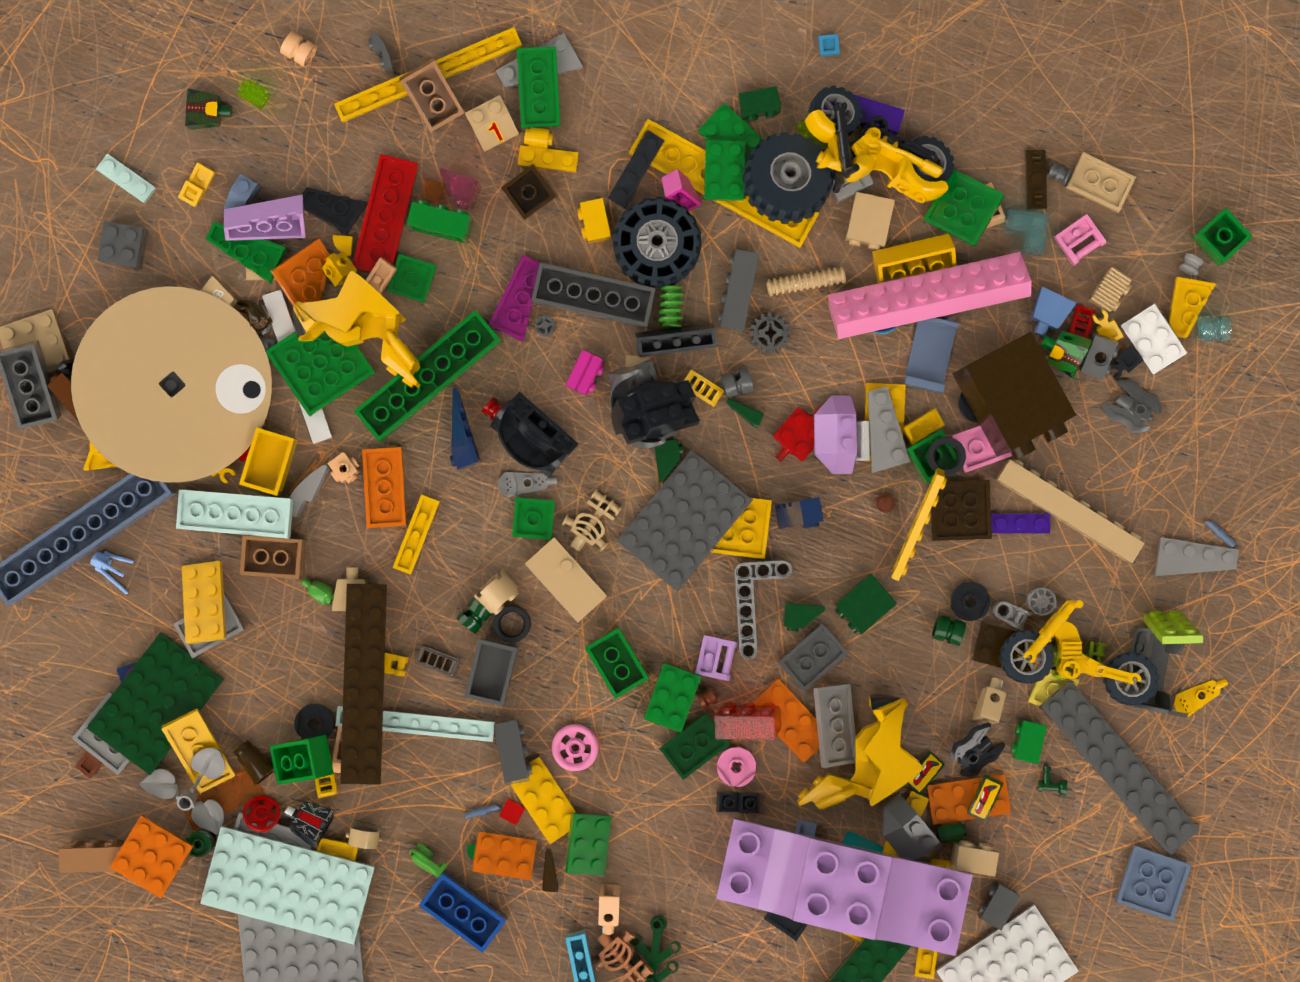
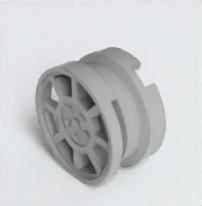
M1039 587L1029 592L1026 604L1032 613L1048 615L1055 609L1057 600L1051 590Z

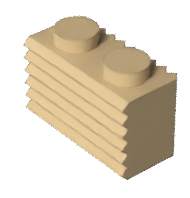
M1110 267L1088 302L1101 310L1104 308L1107 313L1115 312L1121 304L1119 299L1122 294L1126 295L1131 289L1132 285H1130L1132 279L1115 267Z

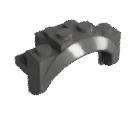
M647 360L633 367H622L608 373L611 382V412L617 399L625 397L632 389L645 382L658 380L652 360ZM673 431L631 444L632 447L641 449L656 447L666 443L665 439L675 435L676 432Z

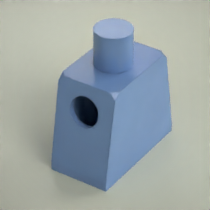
M1043 286L1039 288L1030 316L1031 320L1037 322L1034 333L1044 337L1048 328L1054 331L1057 330L1076 302Z

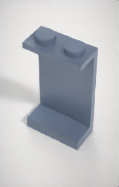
M944 317L943 320L931 318L917 322L903 385L939 394L944 392L946 371L956 329L959 328V323H955V319Z

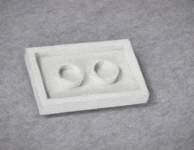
M1156 304L1151 305L1121 325L1152 374L1157 373L1188 353Z

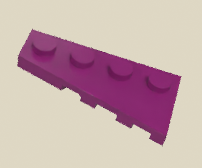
M522 255L488 324L490 327L523 343L540 264L525 255Z

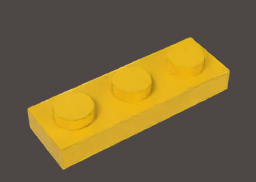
M520 145L518 166L530 167L532 164H535L538 169L576 173L579 152Z

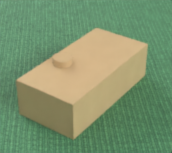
M555 537L525 563L577 623L608 596Z

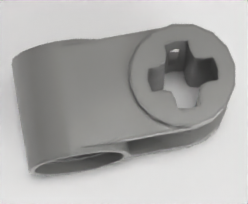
M997 601L991 608L995 617L1020 631H1024L1023 626L1027 618L1032 615V613L1005 601ZM1001 605L1006 607V612L1003 615L998 613V608Z

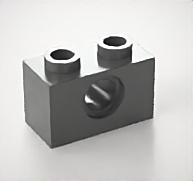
M1093 332L1090 339L1092 343L1079 366V370L1103 380L1104 376H1108L1112 365L1110 361L1112 357H1116L1119 346H1117L1118 342L1115 339ZM1103 352L1105 353L1104 359L1096 360L1095 355Z

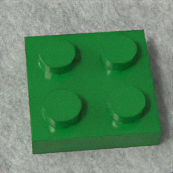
M399 254L395 267L398 269L391 278L387 291L426 303L437 266Z
M516 497L512 537L552 540L555 501Z

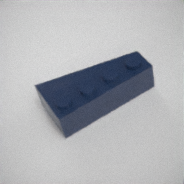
M820 497L775 505L779 529L803 525V529L820 526L819 522L824 521Z

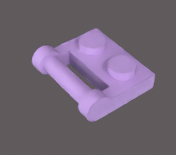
M704 635L695 674L730 681L731 675L729 673L738 642ZM723 645L727 646L722 673H719L716 670Z

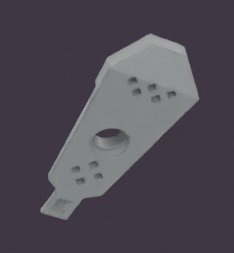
M505 472L498 479V490L507 498L545 490L548 485L557 484V476L548 478L544 473ZM526 479L531 480V485L529 487H526L524 485V481Z

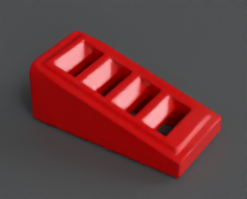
M1077 304L1068 333L1089 338L1093 322L1092 314L1096 310ZM1080 313L1089 316V318L1078 316V314ZM1076 321L1086 323L1087 325L1078 324ZM1074 329L1084 331V334L1076 332Z

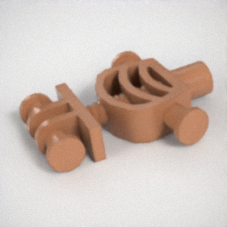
M626 929L624 937L620 935L615 940L607 934H602L597 938L599 943L605 948L599 954L600 959L592 961L597 971H600L602 966H605L609 971H616L621 968L626 969L627 973L618 982H624L627 978L630 982H639L640 980L645 982L647 976L654 973V970L648 964L644 965L645 968L642 971L639 967L646 962L644 958L634 967L631 965L630 961L635 950L630 941L636 937L632 931ZM627 950H628V953H629V954H628V957H627V959H626V957H624V955H625V953H626ZM611 955H613V956L615 957L614 959H610V960H608V958H607V957H610ZM618 961L621 965L614 966L612 963Z

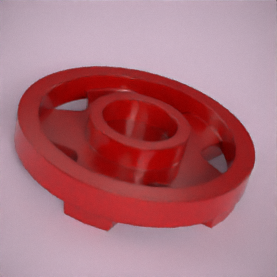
M257 796L250 799L243 809L245 824L257 832L271 830L280 819L278 803L267 796ZM257 801H265V802H264L263 804H259ZM273 806L276 808L277 813L272 811ZM248 807H249L250 810H251V813H249V814L246 815V811H247V809H248Z

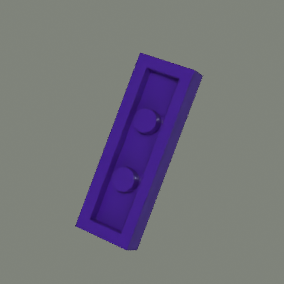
M991 514L992 533L1049 534L1050 514Z

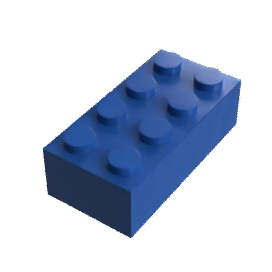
M445 870L419 904V907L482 953L508 918V916Z

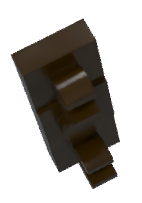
M1026 150V210L1047 209L1046 150Z

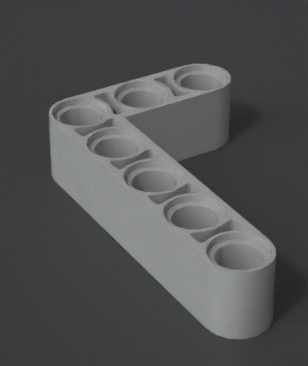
M787 561L739 563L734 569L739 653L744 659L750 660L757 655L753 580L787 578L792 573V566ZM782 563L788 567L785 575H780L777 571V567ZM760 565L768 567L767 575L760 576L758 574V567ZM741 566H746L749 570L746 577L738 575V569ZM742 586H748L750 589V593L746 597H742L739 594V589ZM745 605L751 608L750 615L746 617L740 613L741 607ZM745 625L752 627V633L749 636H744L741 632ZM746 645H751L754 649L750 656L743 654V648Z

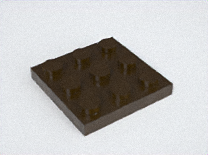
M990 480L946 481L944 489H939L937 494L939 499L936 506L931 507L932 541L992 539Z

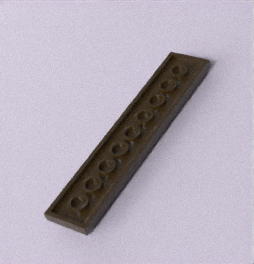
M347 584L340 784L381 785L387 584Z

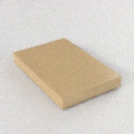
M1082 152L1065 188L1119 213L1136 177Z

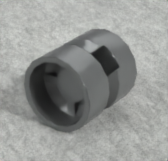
M747 367L736 370L735 374L728 372L720 375L727 399L738 396L740 392L742 394L754 392Z

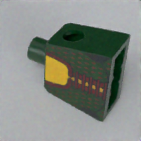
M187 89L185 126L189 130L219 127L221 125V117H232V106L222 105L220 96Z

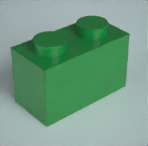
M1020 719V723H1017L1015 727L1016 741L1012 742L1010 749L1012 758L1039 764L1047 726Z

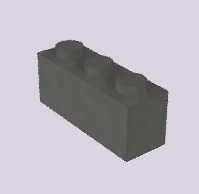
M517 720L495 724L494 730L505 784L512 785L530 781L529 775H532L531 764L526 761V756L529 753L527 744H523L522 736H525L523 724L519 725Z

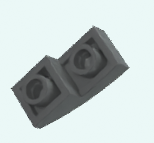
M375 31L371 32L372 38H369L370 50H374L376 56L382 55L379 56L380 66L385 69L387 74L394 73L393 63L387 48Z

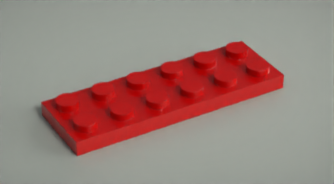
M380 154L353 265L357 270L371 273L381 257L394 265L419 163Z

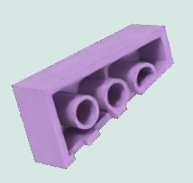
M303 195L224 209L225 239L305 238Z

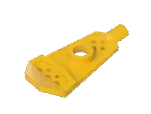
M1225 678L1217 682L1211 680L1175 694L1173 706L1177 712L1188 714L1187 717H1189L1220 694L1221 688L1227 686L1228 682ZM1199 692H1204L1205 697L1203 699L1198 698Z

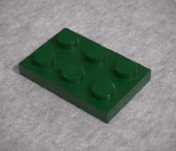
M705 713L659 749L682 780H684L728 747L730 743L709 715Z

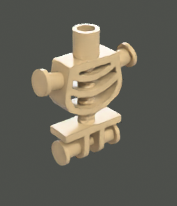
M596 489L590 497L599 501L598 505L590 500L587 501L589 505L596 509L594 515L581 513L574 520L568 517L569 515L567 514L562 524L572 527L570 531L576 534V537L570 546L579 552L586 542L591 546L596 543L602 552L609 543H606L601 538L605 534V528L600 518L604 514L614 521L615 518L607 513L608 510H612L616 513L615 516H617L623 508L622 505L618 506L615 504L613 499L611 502L606 500L608 495H602L598 492L599 489ZM602 503L607 505L605 510L600 508ZM584 516L591 517L588 522L579 520ZM597 522L601 527V534L594 527ZM577 523L586 525L584 529L576 527ZM592 530L596 533V539L591 534Z

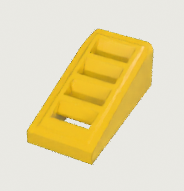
M691 369L685 380H689L690 383L693 377L697 378L692 386L696 397L715 407L724 390ZM702 381L703 385L697 392L695 389L698 386L699 382ZM706 386H710L706 395L703 396L702 393ZM716 390L717 392L713 399L709 400L708 398L712 391Z
M335 772L332 775L315 779L318 798L339 793ZM330 777L331 781L321 783V779ZM332 785V789L323 790L322 788L324 786Z

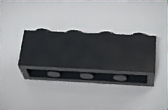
M713 323L635 333L639 357L717 347L716 331Z

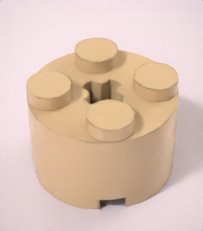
M503 569L500 570V576L496 573L481 587L480 595L477 592L474 595L490 614L494 613L497 615L504 608L503 605L507 600L512 601L519 594V586Z

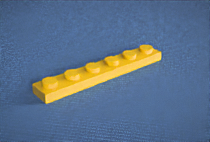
M936 469L893 566L891 578L899 581L901 575L906 574L908 564L906 563L915 554L916 547L914 545L916 541L920 542L924 530H922L924 524H928L931 518V513L929 512L931 507H935L938 502L939 496L937 494L939 489L943 490L947 478H945V471L942 469Z

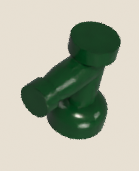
M1043 766V780H1038V792L1043 790L1058 791L1059 795L1066 796L1067 780L1050 783L1051 767Z

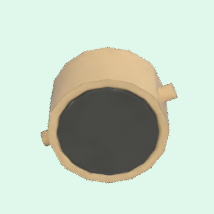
M352 826L350 827V833H346V837L349 838L348 845L364 849H377L378 841H382V838H379L380 831L368 827Z

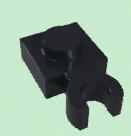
M1131 345L1115 358L1119 363L1113 364L1111 370L1117 369L1118 374L1113 378L1115 380L1119 379L1124 369L1129 373L1144 361Z

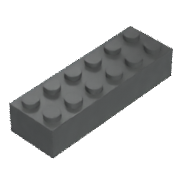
M540 263L531 302L536 305L647 329L656 288Z

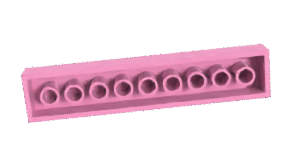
M1021 252L829 294V311L837 337L842 339L1030 297L1032 281Z

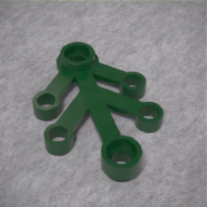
M662 915L655 916L650 922L653 930L651 952L644 944L642 936L636 935L635 937L640 941L638 945L634 943L633 938L630 941L635 948H638L649 963V966L654 970L653 974L647 976L645 982H649V980L661 982L668 975L677 972L679 969L678 962L672 960L667 963L664 970L657 974L658 965L672 954H676L681 950L680 942L672 941L668 948L659 954L661 933L668 924L667 919ZM655 921L660 922V928L655 926ZM672 944L678 946L677 951L672 949ZM637 954L633 955L638 963L641 960L640 956ZM670 964L675 965V970L670 969ZM641 965L639 968L642 971L645 967Z

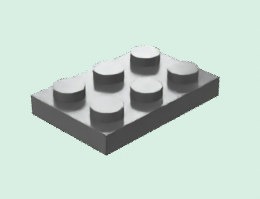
M821 623L780 659L778 663L805 692L844 658L848 652L824 624Z

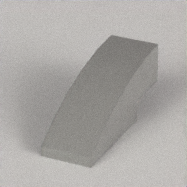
M323 465L313 471L292 492L289 499H293L292 516L300 517L306 501L315 502L330 469L329 466Z

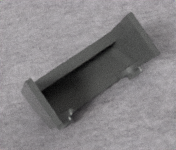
M1138 628L1135 631L1130 652L1143 654L1152 660L1153 665L1157 667V674H1159L1157 683L1159 686L1154 692L1155 695L1148 699L1149 701L1137 706L1132 705L1133 707L1187 718L1188 714L1172 710V696L1162 692L1169 653H1181L1185 644H1162L1154 633L1147 628ZM1133 664V673H1136L1140 667ZM1144 672L1140 673L1141 679L1145 680ZM1136 683L1139 691L1143 688L1144 683ZM1132 684L1127 692L1129 694L1136 693Z

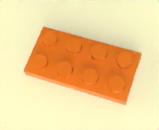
M402 447L362 449L367 528L407 526Z
M777 678L750 706L804 763L819 749L817 719Z
M1005 774L990 775V777L1003 782V786L988 817L1011 814ZM983 777L929 784L927 786L932 824L976 819L977 817L968 814L967 811Z

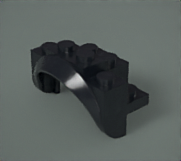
M664 380L648 381L632 389L625 397L617 399L611 412L615 434H623L628 445L698 425L700 419L692 405L696 395L689 380L678 383Z
M518 392L512 400H509L502 407L490 425L498 433L501 444L514 460L525 467L543 472L548 478L562 465L564 460L579 444L521 392Z

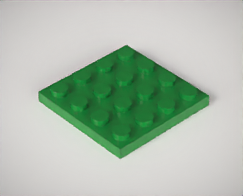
M326 331L313 341H299L296 333L293 332L265 351L309 417L375 374L357 345L346 347L330 338Z

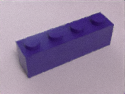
M853 94L854 98L857 97L859 100L858 104L862 106L861 114H863V117L860 121V126H863L862 129L875 116H882L888 122L887 130L897 136L905 110ZM824 104L823 109H824V110H829V109L826 107V105Z

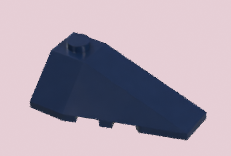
M455 387L452 392L451 451L453 455L450 456L453 467L456 466L457 470L480 464L481 460L459 390Z

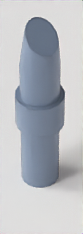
M1212 520L1204 521L1219 539H1222L1230 548L1236 545V542L1222 527H1219Z
M498 803L480 806L477 809L464 812L465 819L485 816L488 813L502 809V806Z

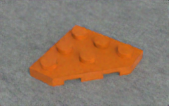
M319 238L271 270V273L293 306L298 301L301 303L321 301L326 282V275L322 267L327 262L326 258L330 254Z

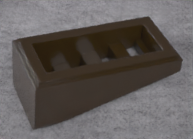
M423 644L415 663L453 677L460 659ZM426 651L430 652V654L427 658V661L425 662L423 661V659L426 654ZM436 654L437 658L434 665L430 664L433 655ZM441 657H444L445 660L442 664V667L439 668L438 664L441 660ZM449 660H451L452 664L449 668V671H446L445 668L447 666V663Z
M547 849L545 851L542 890L545 892H558L559 886L552 851Z

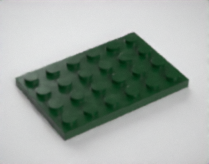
M160 632L90 722L87 729L148 775H152L172 749L171 744L161 729L162 726L197 708L201 711L224 679L196 658H192L187 651Z

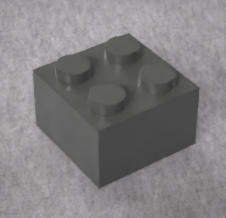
M104 221L97 260L104 264L142 270L148 231L142 227Z

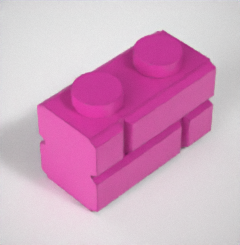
M582 350L565 386L584 396H587L588 393L592 394L597 385L594 382L596 376H601L604 371V360Z

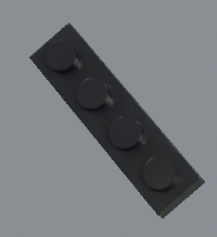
M647 130L608 199L626 208L665 142L663 138Z

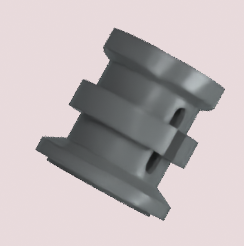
M1054 161L1047 177H1053L1056 182L1058 180L1061 181L1062 186H1064L1073 168L1066 169L1065 165L1062 164L1060 166L1057 161Z

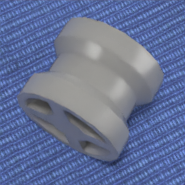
M1186 253L1184 256L1185 261L1180 264L1179 269L1186 274L1197 276L1199 273L1198 268L1203 265L1204 261L1193 254Z

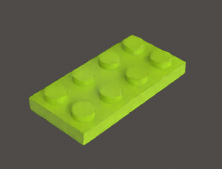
M1171 610L1170 613L1150 611V613H1144L1143 621L1162 644L1203 643L1202 633L1181 611Z

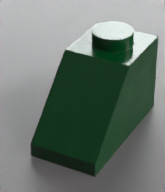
M678 439L669 440L664 444L654 447L659 482L665 480L680 460V455H683L682 443L678 444Z
M785 602L782 626L787 627V631L798 632L799 628H805L825 611V606Z

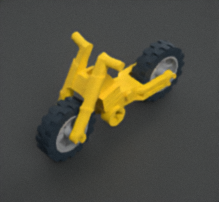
M1081 600L1065 601L1039 632L1018 631L1013 633L1003 642L1004 644L1000 648L999 661L1001 662L1002 670L1005 671L1009 678L1020 683L1033 684L1043 680L1051 672L1055 655L1052 650L1053 647L1049 642L1052 641L1051 638L1054 636L1057 640V659H1060L1056 671L1062 678L1075 679L1081 673L1093 677H1103V683L1106 686L1105 690L1110 694V697L1120 704L1137 706L1149 701L1148 699L1155 695L1154 692L1159 686L1157 684L1159 680L1157 667L1153 665L1151 659L1143 654L1134 652L1122 653L1113 657L1114 659L1108 662V666L1082 654V642L1077 628L1072 623L1066 621L1075 608L1083 607L1084 604ZM1021 643H1024L1025 649L1023 651L1017 648ZM1015 650L1018 652V658L1013 659V651ZM1039 653H1041V658H1036V656ZM1022 660L1020 669H1018L1013 662ZM1035 660L1040 661V664L1036 669L1032 664L1035 662ZM1026 663H1028L1032 671L1023 672ZM1129 664V672H1125L1121 669L1123 666ZM1133 664L1140 667L1136 673H1133ZM1066 667L1072 668V671L1068 672L1065 671ZM1144 672L1145 680L1141 679L1140 673ZM1137 682L1144 683L1140 691L1136 685ZM1118 684H1126L1124 691L1120 689ZM1131 684L1136 693H1127Z

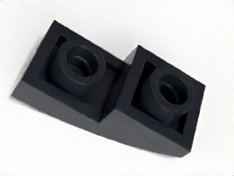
M717 791L716 811L759 813V793Z

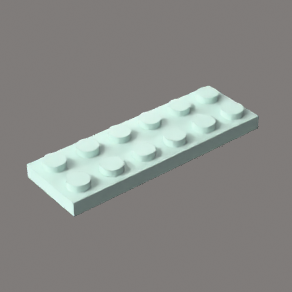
M179 489L176 529L290 538L293 499Z

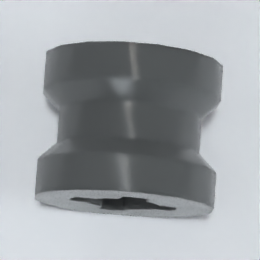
M541 316L536 320L535 328L540 335L550 336L555 331V323L551 317Z

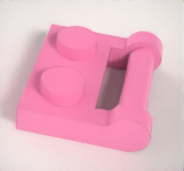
M1088 214L1054 237L1073 266L1078 264L1081 258L1098 246L1102 247L1106 244V240ZM1090 235H1093L1095 240L1074 254L1072 248Z

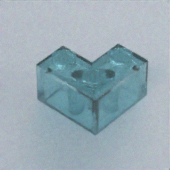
M1009 209L1005 213L1003 232L1022 235L1021 254L1041 256L1044 253L1048 214Z

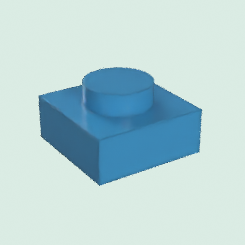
M838 34L818 36L820 57L840 55Z

